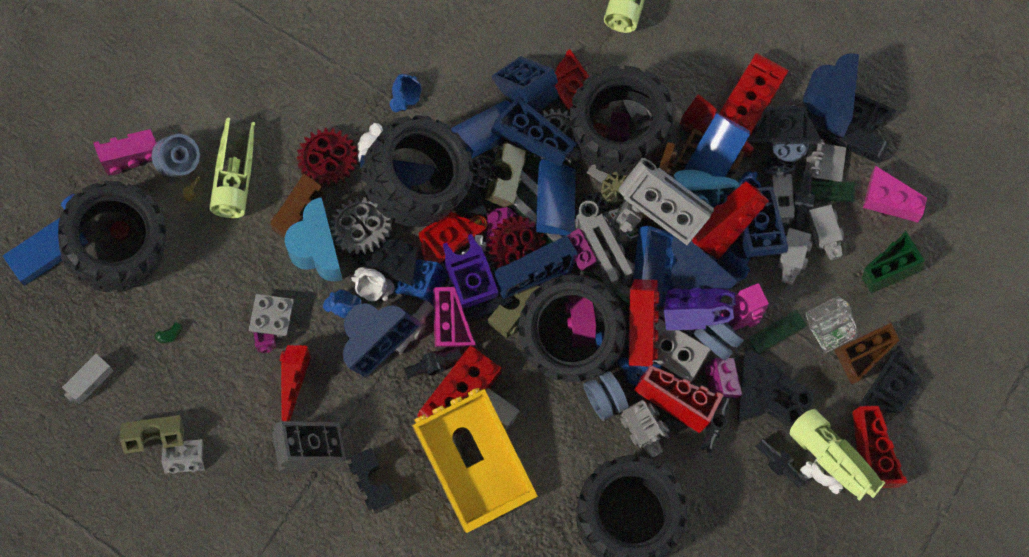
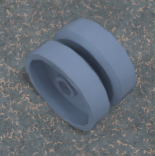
M175 134L163 137L157 141L153 147L151 157L153 165L158 172L164 176L176 177L189 174L195 170L199 163L200 152L192 138L183 134Z
M727 322L718 325H708L711 329L708 327L706 329H696L694 335L725 361L733 354L727 343L732 347L738 348L744 341Z
M609 370L599 375V382L591 379L583 384L593 409L602 421L611 418L613 410L620 413L628 408L624 392Z

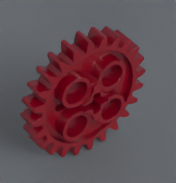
M325 127L322 133L317 129L316 135L310 132L311 138L304 137L306 143H300L302 149H297V153L300 156H297L296 159L297 162H300L298 163V168L302 169L301 174H307L315 182L319 181L321 186L327 183V186L330 187L331 182L338 186V180L344 183V176L350 178L349 171L355 172V168L352 165L358 164L357 160H355L358 158V153H355L357 148L352 146L354 144L353 140H348V134L342 137V130L336 134L334 128H332L331 132H328L327 127ZM322 143L328 144L325 148H320L319 145ZM338 151H344V152H345V153H344L343 155H341V156H337V155H336V153H337ZM313 159L319 160V162L316 164L310 163V161ZM333 166L336 168L332 172L327 171L329 167Z
M510 216L509 220L502 219L503 224L497 223L498 229H492L495 235L488 237L492 240V243L487 244V246L492 247V250L488 251L487 254L493 255L489 260L496 262L493 268H500L524 257L526 251L530 254L542 248V244L546 243V241L540 239L544 234L536 232L534 221H529V218H522V216H516V218ZM523 233H525V238H524V240L522 239V234H523ZM506 236H508V243H507V244H506V241H505ZM509 255H511V261H510V262L508 261Z

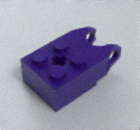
M472 234L468 235L469 251L464 255L455 254L447 243L443 244L445 266L451 283L457 292L462 309L498 297V289L486 257ZM473 280L474 283H477L476 286L469 285L470 281Z
M675 288L668 290L664 306L666 330L706 329V325H718L734 319L732 306L736 304L735 293L717 288L683 290ZM727 295L732 298V301L730 303H723L721 298ZM722 310H728L730 312V315L728 317H722L719 314V312Z

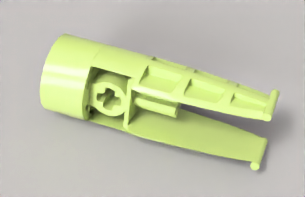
M609 0L604 16L605 24L618 32L629 33L635 31L645 0Z
M226 118L216 161L210 211L215 215L225 218H239L244 216L252 167L255 122H252L249 130L243 174H238L240 159H237V157L229 158L227 172L222 171L230 118ZM218 179L223 180L221 187H217ZM245 182L244 191L240 190V183L243 184Z
M812 409L801 415L791 427L790 436L803 449H808L817 458V462L846 489L857 496L858 500H861L866 493L874 498L885 482L880 480L870 465L845 439L842 440L830 428V423L817 410Z

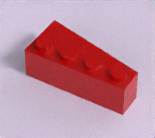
M747 181L744 182L727 197L725 203L714 207V212L711 213L710 218L691 241L715 258L720 259L769 200L756 187Z
M634 279L631 286L629 366L650 367V365L653 366L655 360H658V349H655V342H658L659 330H656V323L659 322V311H657V304H659L658 280Z
M651 365L641 376L634 389L635 392L698 433L710 423L723 397L721 393L717 392L715 394L708 391L706 387H697L690 384V381L686 379L674 378L673 374Z
M879 406L858 407L852 412L857 452L875 471L880 480L885 482L882 488H899L907 484V479L903 476L901 470V463L895 455L893 442L889 439L888 429Z

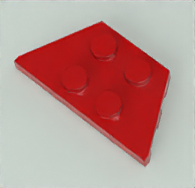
M571 49L566 52L565 57L558 64L555 71L558 79V84L555 87L559 94V100L568 112H570V108L573 106L572 99L577 89L583 87V82L589 78V75ZM609 104L605 105L601 109H607L609 107Z
M451 211L439 222H435L419 232L423 258L425 261L438 262L441 265L445 262L444 243H447L456 254L469 244L468 235L472 234L475 239V235H481L486 231V228Z

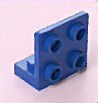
M418 259L416 261L417 269L414 273V286L412 287L398 281L394 292L401 295L419 297L434 306L433 289L435 287H444L448 272L438 262Z

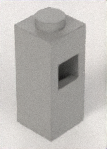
M786 174V177H783V175H778V177L772 175L770 187L774 189L782 224L786 226L792 223L795 217L791 174Z
M95 354L62 387L66 391L64 396L72 403L76 401L81 404L113 372L112 368Z

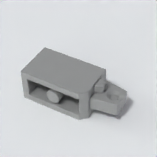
M625 200L620 205L614 222L620 225L619 229L623 232L630 233L641 221L644 213Z
M832 205L809 210L807 220L816 247L820 250L825 249L830 260L841 258V242L844 238L842 228L838 226L836 210H833Z
M792 228L788 229L786 233L788 252L780 254L778 261L779 268L783 270L781 282L792 285L801 269L805 270L808 261L805 255L806 252H810L813 241H810L811 234Z
M642 401L622 411V418L620 420L623 426L629 428L632 433L630 437L633 443L639 445L640 449L644 448L649 456L654 458L663 451L659 441L653 443L652 440H649L645 432L646 430H643V427L651 423L652 420L641 425V421L634 414L636 406H644Z

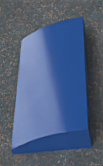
M505 100L451 128L452 133L455 134L457 132L464 140L466 152H470L472 159L507 140L491 132L495 120L511 105L510 102Z
M716 113L684 170H699L709 173L712 177H725L748 139L750 130Z
M541 159L538 166L536 232L566 236L575 231V169L564 164L560 167L549 160Z
M60 218L3 255L23 286L62 261L58 240ZM81 232L79 239L82 246H84L88 241Z
M645 226L639 228L633 282L634 279L658 280L659 304H657V308L664 309L667 291L673 289L671 272L676 264V258L672 252L671 244L674 235L661 229Z

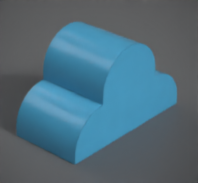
M682 170L674 174L676 181L713 208L718 204L725 203L727 197L739 187V183L736 180L727 177H712L709 173L699 170Z
M322 197L314 199L305 207L303 221L293 224L285 234V245L292 263L301 269L316 268L318 274L325 280H343Z

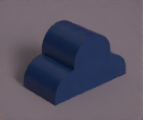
M845 54L837 60L835 66L822 65L816 68L803 95V103L807 110L814 115L823 117L825 127L831 133L844 137L853 118L859 54Z
M522 56L492 75L497 87L509 98L511 103L519 97L538 113L559 99V94L555 87L558 84V79L554 70Z
M361 155V159H360V166H361V168H362L363 164L365 163V161L363 160L365 155ZM392 160L397 177L408 189L427 195L439 187L441 175L435 166Z
M773 187L757 188L769 202L737 238L740 253L742 256H747V258L786 254L788 252V244Z
M675 236L673 237L671 244L672 252L678 260L671 272V280L675 288L681 290L692 288L728 290L737 286L743 280L721 259L715 258L696 246L692 241L686 245Z
M365 303L354 306L348 312L344 321L345 332L350 338L343 351L345 364L349 369L367 378L422 324L397 306H386L381 310Z

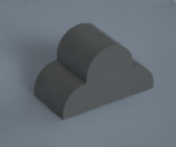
M280 421L273 426L272 436L279 473H295L346 461L339 422Z

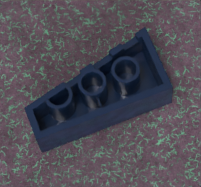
M519 97L495 120L491 132L560 167L572 155L577 145Z
M566 235L506 266H501L496 270L493 279L503 299L539 286L552 278L570 274L578 253Z

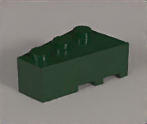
M905 231L901 237L892 242L883 253H880L864 268L862 279L869 291L874 293L921 272L925 260L907 231Z

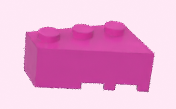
M151 129L128 134V138L117 140L116 137L110 138L111 142L100 144L99 141L93 142L99 160L108 176L117 175L127 168H135L145 161H152V150L156 141Z
M875 166L871 173L863 208L919 222L924 214L927 197Z
M578 295L567 296L565 313L569 314L567 328L571 332L572 347L594 346L596 321L593 302Z
M759 283L741 290L735 296L736 304L732 306L734 319L727 322L735 330L748 325L749 327H754L763 318L769 303ZM724 310L720 311L719 314L722 317H728L730 312Z
M435 287L433 289L435 347L475 346L476 344L472 338L455 287Z

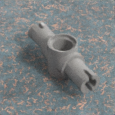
M424 301L417 313L412 315L422 325L395 352L401 355L410 341L419 339L426 328V325H424L426 323L425 320L434 308L432 304Z

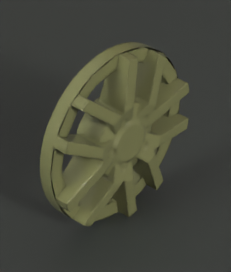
M614 172L610 175L608 174L605 180L602 181L601 194L607 202L622 204L625 201L624 196L619 192V187L628 175H624L622 180H620L621 176ZM622 195L623 199L619 200L618 196Z

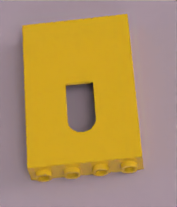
M479 388L468 392L469 396L464 399L460 396L450 401L451 405L446 408L442 405L432 410L433 414L428 417L424 414L414 419L416 423L412 424L465 533L538 497L485 389L479 390ZM461 427L467 428L471 432L484 460L466 468L452 439L454 431Z

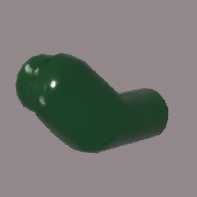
M175 322L170 330L156 332L155 340L162 344L174 342L183 326Z

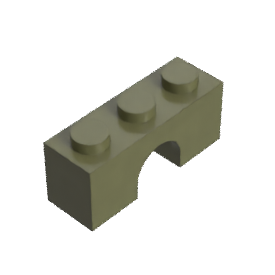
M508 143L497 148L494 165L503 170L504 180L497 178L489 182L485 200L503 207L514 204L517 199V188L522 178L521 171L526 161V151Z
M539 286L513 295L520 303L516 309L508 310L499 305L489 317L488 325L506 338L509 334L513 335L518 329L517 324L519 323L520 313L526 305V300Z
M176 415L121 423L120 442L124 454L144 451L145 443L152 439L162 440L164 448L184 445V428L181 416Z

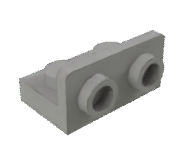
M203 440L184 441L182 446L164 448L162 445L164 472L166 474L204 470Z

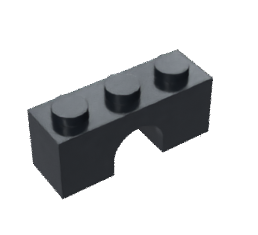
M372 448L349 457L351 463L348 466L352 474H357L359 481L356 483L360 492H365L367 499L364 501L368 510L373 509L374 514H377L396 505V500L388 483L382 486H374L369 482L371 474L380 469Z

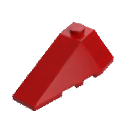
M698 94L683 114L680 124L688 133H692L693 129L705 133L717 110ZM746 141L741 152L745 153L744 156L749 158L754 148Z
M287 345L286 350H283L280 356L282 421L291 420L311 359L308 346Z

